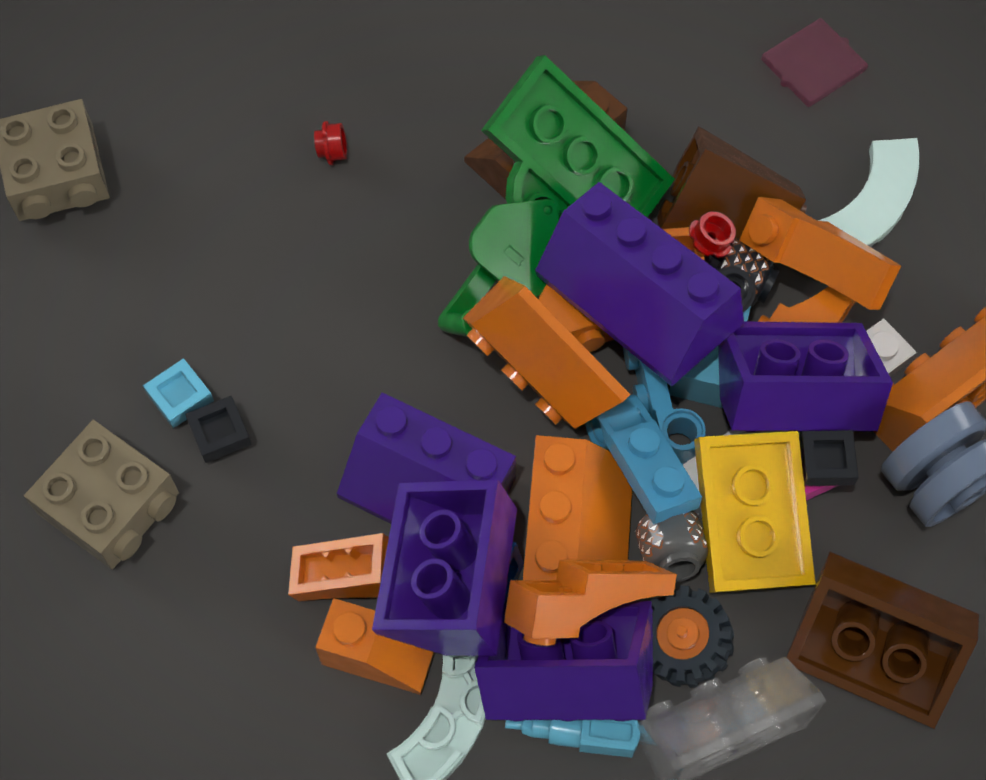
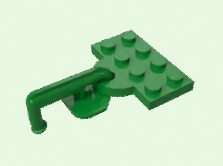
M546 55L535 58L481 130L515 163L507 178L505 196L507 203L490 207L470 235L469 251L478 265L438 318V327L446 333L466 336L472 328L463 320V317L486 295L495 281L499 282L504 276L525 285L535 297L541 295L546 283L537 277L535 269L563 211L598 182L648 217L675 180Z

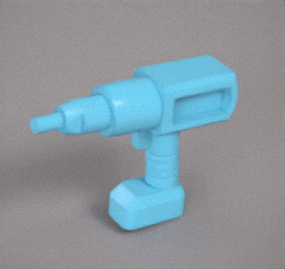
M506 720L505 728L522 730L524 735L549 739L548 744L579 748V752L632 758L640 739V727L637 720L622 722L615 720H575L569 722L562 720H523L517 722Z

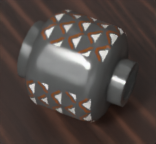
M690 511L672 516L654 525L648 514H646L637 525L636 537L643 561L653 563L677 574L676 582L693 577L705 563L708 556V546L696 512Z

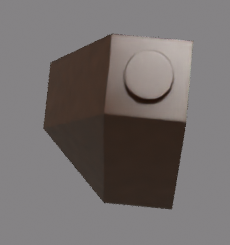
M698 126L673 173L675 180L670 191V195L674 196L673 202L665 200L662 203L657 221L661 229L690 227L694 220L699 221L708 212H719L726 215L733 222L736 229L735 238H740L758 197L782 199L803 213L807 209V206L804 204L806 198L798 185Z

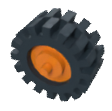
M680 585L679 591H674V595L662 596L658 599L651 597L648 601L652 602L653 673L662 681H669L671 685L681 687V684H687L690 688L699 687L698 682L706 680L709 683L716 679L714 674L719 670L723 672L728 666L726 661L728 656L733 655L734 646L732 641L735 638L729 617L721 603L715 597L712 599L706 591L698 588V591H693L690 586Z

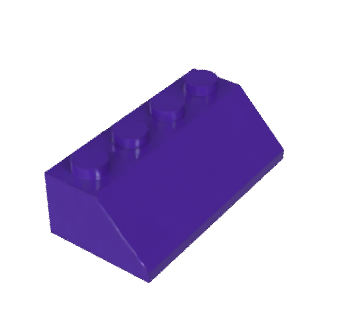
M600 182L563 211L535 269L537 277L670 386L677 383L744 323L742 295L739 286Z

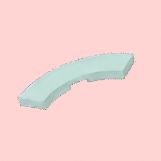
M917 138L872 141L869 148L870 171L862 191L845 208L818 221H828L869 247L877 242L880 243L899 222L912 197L919 171Z
M443 655L442 680L433 707L430 708L419 727L404 742L386 753L399 780H447L474 746L486 720L474 668L478 656Z

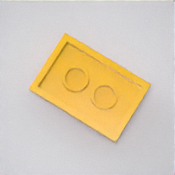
M798 431L706 436L695 439L699 492L702 495L703 532L708 546L706 562L710 593L815 585Z

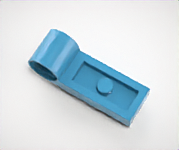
M623 347L627 370H635L638 384L633 385V394L642 401L682 465L696 456L694 440L698 437H705L706 429L702 418L689 409H673L667 382ZM683 434L692 443L687 445L676 444L669 438V435Z
M631 394L624 402L585 423L591 442L606 450L609 449L653 525L672 516L699 509L702 495L657 423L652 419L642 401L636 395Z

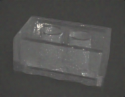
M785 656L771 663L768 662L766 657H762L741 667L738 670L740 675L738 678L721 684L719 678H715L697 686L690 692L693 698L675 706L671 700H665L648 708L646 720H642L638 724L640 730L639 743L657 780H693L807 728L826 700L821 691Z

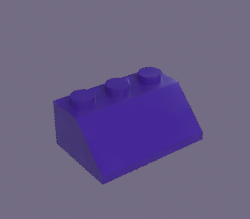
M744 321L736 331L718 346L720 401L731 430L747 432L878 431L893 381L862 323Z
M382 392L357 432L337 491V498L391 524L399 483L499 480L508 494L516 479V456Z
M499 480L399 483L372 627L375 634L445 656H497L517 515L516 506Z
M632 601L612 608L581 626L579 638H556V644L551 646L529 643L523 639V633L504 623L507 604H504L497 656H478L474 667L486 720H509L515 722L523 720H562L567 722L575 720H615L621 722L646 720L653 687V608L651 601Z

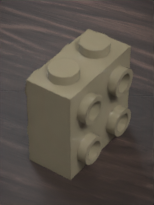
M82 99L0 119V169L6 197L19 221L44 218L50 213L73 207H87L97 201L110 198L93 125Z
M93 419L25 493L24 497L40 517L113 570L121 560L125 561L134 555L141 545L142 535L155 521L163 520L171 512L179 492L169 473Z

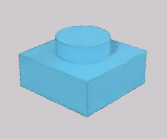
M184 358L143 385L146 394L173 429L187 420L186 413L209 405L214 401L211 392Z

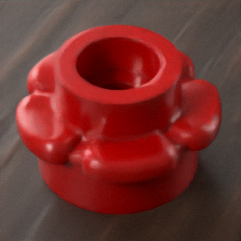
M324 121L322 129L314 131L315 149L318 158L325 157L327 163L332 166L336 160L347 159L346 135L342 123L330 124L329 121Z
M708 212L699 221L694 220L691 223L689 236L693 239V246L699 253L705 256L714 255L717 258L726 256L732 249L730 244L734 241L736 229L733 222L726 215L719 212Z

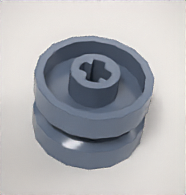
M965 401L957 404L930 420L904 440L882 464L881 472L896 491H909L918 488L913 494L909 507L925 527H932L943 522L986 493V439L980 441L986 431V419L972 402Z

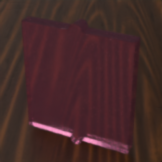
M819 18L762 54L761 58L781 79V86H788L808 108L862 74L868 68V64L848 45L849 40L845 37L841 38L822 18Z

